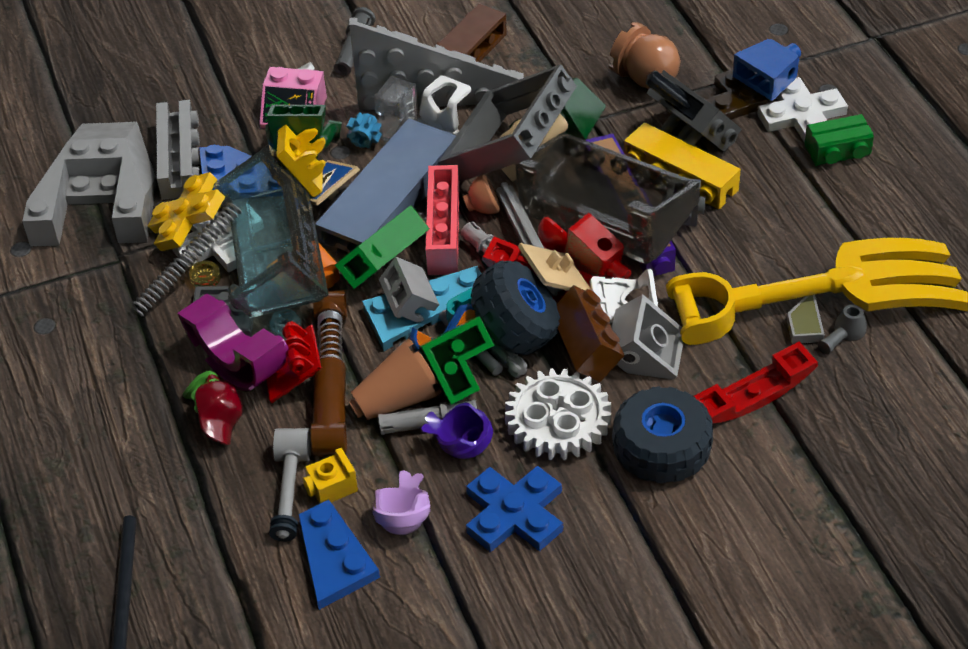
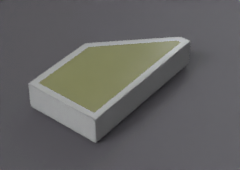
M815 295L805 296L787 314V324L792 344L799 341L801 343L819 342L824 338L825 334Z

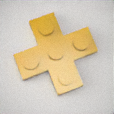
M210 172L191 176L185 182V189L179 199L161 202L154 208L152 212L153 217L148 227L154 233H159L154 245L160 251L181 247L193 224L213 220L225 196L218 189L212 190L217 179Z

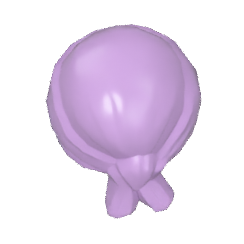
M400 471L399 488H382L374 492L373 516L375 521L386 531L397 535L413 533L429 515L430 501L428 493L418 487L424 478L422 474L417 473L411 476V473L407 471Z

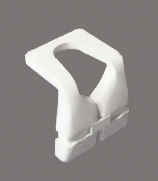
M440 75L423 91L419 122L457 135L459 132L457 104L471 92V87ZM444 86L455 87L456 90L450 97L447 107L440 110L434 102L432 94Z
M646 269L638 279L614 277L605 279V277L593 276L590 280V288L600 297V305L609 316L610 324L613 323L615 309L628 303L625 298L632 290L648 286L649 300L658 307L652 269Z

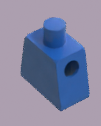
M767 39L734 54L733 77L772 101L796 79L801 50L794 43L784 47L772 39Z

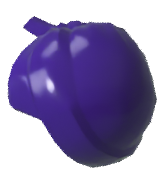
M466 402L452 408L442 419H439L434 412H429L425 416L427 424H424L421 428V432L432 434L438 440V444L445 453L458 459H469L480 455L490 444L493 436L491 421L485 413Z

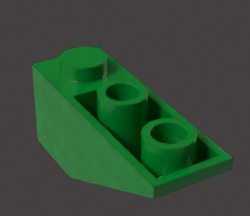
M410 205L336 263L335 266L353 289H355L430 230V228L413 206Z

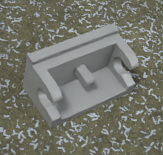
M395 257L379 278L393 314L399 319L402 316L414 322L424 321L423 316L420 313H415L418 308L424 307L427 310L435 311L439 306V302L423 268Z

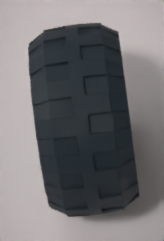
M502 260L489 267L475 279L471 291L472 308H474L475 316H480L488 334L495 343L505 348L506 351L529 355L542 348L556 336L560 324L557 304L548 288L542 284L538 276L527 266H523L517 261Z
M660 386L651 387L648 390L643 389L625 400L615 414L612 435L614 452L627 471L643 480L655 481L656 483L684 480L700 471L701 467L709 459L713 443L712 418L704 404L686 391L682 392L673 387L660 388Z

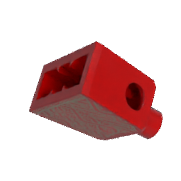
M586 214L568 229L564 254L568 253L571 256L577 270L593 276L605 277V279H610L611 277L629 279L632 271L621 263L624 251L623 243L592 214Z

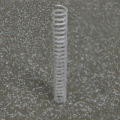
M227 203L226 207H223L222 211L218 212L219 216H214V220H211L210 224H207L206 228L202 229V233H198V237H194V241H190V245H186V250H182V254H178V258H174V262L169 263L170 267H165L166 271H162L161 275L157 276V280H153V284H149V288H145V293H141V297L136 298L137 302H132L133 308L141 317H144V314L137 309L135 304L141 307L143 311L148 312V309L139 300L143 301L149 308H152V305L144 296L148 297L154 304H156V300L147 291L151 292L157 299H161L152 289L154 287L159 293L165 295V292L157 286L156 282L165 290H169L160 278L165 280L168 285L173 286V283L164 274L168 275L174 282H177V279L170 274L168 269L173 271L177 277H181V274L172 265L176 266L182 273H185V270L176 261H179L186 269H189V265L181 257L185 258L191 265H193V261L184 252L188 253L194 260H198L190 252L189 248L198 256H202V254L193 244L197 245L203 252H206V249L196 239L200 240L207 248H210L208 242L202 239L201 235L210 243H214L213 239L205 231L209 232L214 239H218V236L209 229V226L217 234L222 235V232L214 226L213 222L223 231H226L225 226L218 222L217 218L226 226H230V223L221 214L225 215L230 222H234V219L225 210H228L234 218H238V215L229 208V205L237 213L242 214L240 208L232 203Z

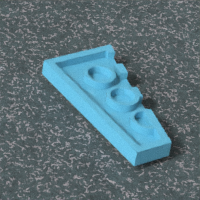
M478 266L429 280L439 306L435 311L427 310L424 307L418 308L415 313H420L423 316L424 321L414 322L402 316L400 319L395 317L385 294L362 301L363 310L383 351L393 347V342L401 337L408 339L411 327L418 329L429 322L433 325L441 321L439 314L446 310L447 302L451 298L472 288L475 279L482 274Z

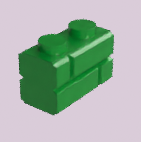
M859 114L808 124L806 126L804 143L808 153L811 154L815 166L827 163L834 164L838 161L852 158L860 159L870 155L874 135L869 125H867L864 116Z

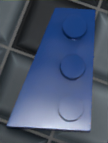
M329 499L299 514L319 610L380 578L379 569Z

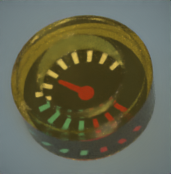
M200 261L189 270L190 281L194 287L216 286L220 282L219 267L212 261Z

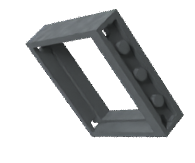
M560 64L487 91L438 163L440 165H458L459 182L531 159L576 89V84ZM529 108L512 134L490 141L507 115Z

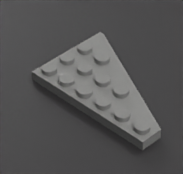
M349 18L359 111L413 108V103L414 108H420L423 91L440 75L471 87V92L457 106L477 105L487 91L524 78L523 73L506 70L496 64H493L491 67L476 62L475 57L457 51H449L439 45L431 47L417 42L415 37L397 31H389L379 25L374 28L359 23L358 18ZM444 86L434 92L432 98L438 107L447 106L456 88Z

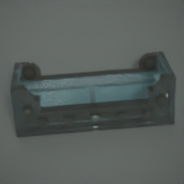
M270 145L264 147L214 183L215 190L218 189L225 196L219 208L222 210L223 207H226L227 203H232L242 211V214H239L229 205V208L238 215V218H234L229 213L234 219V222L230 223L239 286L236 284L229 286L228 300L236 310L243 311L250 318L319 302L329 295L309 193L276 157L277 151Z

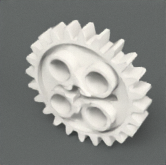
M552 368L550 369L549 376H545L541 371H537L536 380L526 376V385L517 383L516 392H509V401L505 402V424L508 425V434L514 435L515 444L524 442V451L527 452L533 447L536 448V457H539L544 451L548 452L549 460L553 459L555 453H560L563 460H566L567 452H572L576 457H580V448L591 452L592 442L600 445L601 435L608 434V426L611 425V402H608V393L601 392L600 383L591 386L592 377H586L581 380L579 372H575L573 376H568V371L564 368L561 375H556L555 370Z

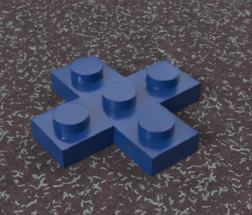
M536 466L515 485L489 467L466 486L467 495L485 508L466 524V533L489 552H492L514 532L538 551L542 550L563 532V522L544 508L562 493V484L539 466Z

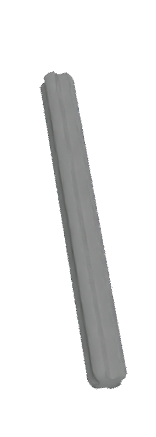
M506 182L501 183V187L496 189V193L521 243L544 248L511 185L508 186ZM546 286L551 292V296H557L558 292L563 290Z

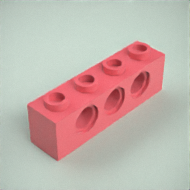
M458 165L428 166L426 221L430 228L426 232L428 275H449L458 272Z

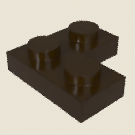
M733 69L714 76V85L722 94L705 99L731 120L758 111V106L767 104L765 96L733 77Z

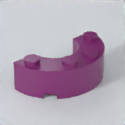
M205 294L177 313L193 345L196 347L200 344L209 355L205 359L208 365L226 382L239 390L251 391L285 365L286 352L289 350L285 340L279 335H273L264 328L252 337L245 335L232 319L231 310L223 300H217L211 295Z

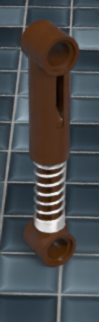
M345 290L313 292L314 320L318 324L317 347L322 369L315 373L313 382L312 453L314 457L332 456L336 454V449L342 448L347 455L345 424L346 366L341 359L342 322L347 321Z

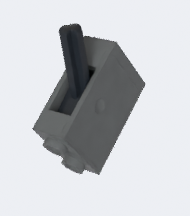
M654 70L651 74L647 75L645 83L650 87L647 94L672 113L661 127L662 131L671 134L678 123L683 121L686 125L676 138L695 146L703 136L725 152L729 146L735 143L742 129L719 109L665 70L662 73Z

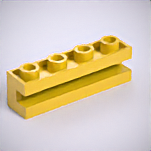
M645 122L624 140V154L631 167L670 185L671 177L700 179V196L706 197L705 203L717 209H720L726 203V194L733 196L739 190L740 168Z

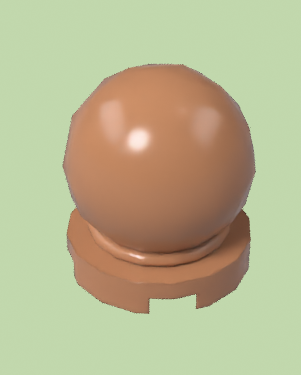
M638 22L631 23L632 28L627 33L624 31L620 32L610 51V56L614 58L613 65L609 66L612 72L621 77L629 76L640 87L650 89L645 83L647 75L651 74L654 70L659 73L665 70L674 78L678 75L681 63L678 49L667 37L651 34L646 26Z

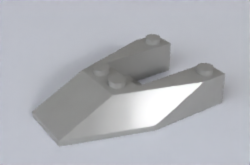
M137 122L89 123L80 125L26 202L22 222L30 246L60 245L67 205L114 203L112 221L118 243L148 242L150 230L148 224L152 217L157 180Z

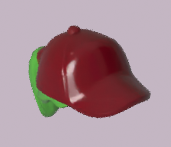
M206 371L199 374L189 384L182 396L195 402L194 410L199 414L200 426L204 434L210 439L228 446L231 443L233 428L242 415L241 400L235 387L227 382L220 381L215 372Z

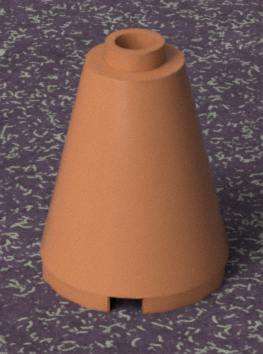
M410 339L402 342L350 392L353 399L348 401L358 418L364 416L366 420L378 417V414H388L436 398L442 394L440 388H433L437 380L419 350L414 352L409 349L414 344Z

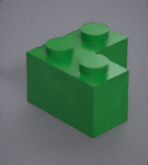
M480 316L418 347L433 372L447 404L452 405L480 390L466 360L495 345Z

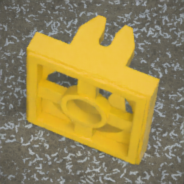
M284 125L278 130L276 157L312 197H316L322 193L323 169L325 167V161H318L316 157L322 151L326 140L322 137L313 143H309L318 134L316 128L306 129L296 136L287 125Z

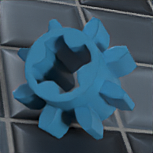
M359 112L356 119L350 118L346 126L349 129L346 136L350 138V141L355 146L370 148L372 142L378 143L382 135L379 132L382 124L378 123L375 116Z

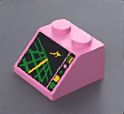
M269 67L262 89L260 128L265 129L266 124H268L267 114L271 105H324L327 97L324 72L309 69Z

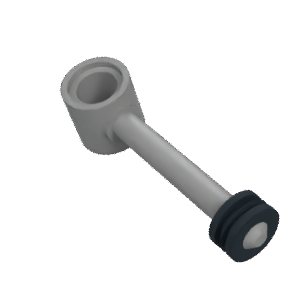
M276 428L274 431V459L276 462H284L278 515L271 518L269 529L270 537L277 541H291L297 535L298 522L292 517L297 463L300 461H310L311 433L309 428Z

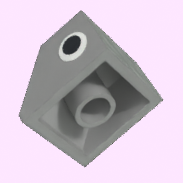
M643 294L615 309L612 330L619 337V344L625 355L617 365L628 374L674 379L678 375L683 347L680 335L682 327Z

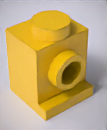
M342 448L336 449L335 455L305 467L307 475L303 478L305 489L310 497L315 495L319 504L328 499L332 503L358 492L355 469Z

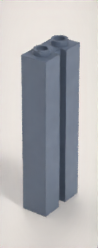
M408 118L315 223L317 242L323 248L338 253L340 250H344L349 254L410 205L416 209L427 196L428 166L440 165L438 161L456 135Z

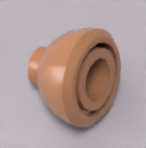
M483 174L472 182L468 194L463 196L470 212L476 210L482 214H495L501 209L489 178Z

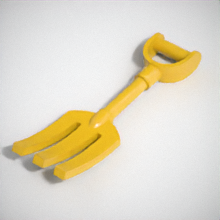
M876 238L844 242L838 250L835 268L829 269L826 273L757 286V284L732 288L725 279L707 272L679 275L670 279L666 284L667 294L671 299L675 300L683 325L680 330L682 341L688 345L708 343L722 338L731 330L735 322V313L759 309L765 304L826 292L834 294L843 292L852 303L868 312L888 308L917 306L968 311L967 291L935 285L909 284L924 283L956 287L962 280L956 267L933 262L915 261L926 260L945 263L950 257V253L944 243L912 238ZM694 297L716 299L725 308L716 315L701 319Z

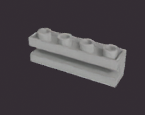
M190 100L179 101V112L172 113L169 111L168 102L156 103L157 181L162 200L179 198L185 189V182L193 175H200V169L196 167V165H200L199 148H195V146H200L198 129H194L199 127L197 110L192 111Z

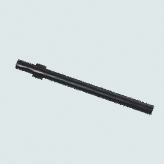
M131 515L123 518L112 649H126L137 523L136 517Z

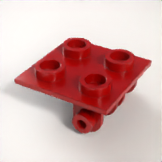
M290 321L283 327L282 334L286 338L285 342L289 350L286 352L284 367L266 379L271 403L288 394L293 388L322 369L312 324L303 329L295 322Z

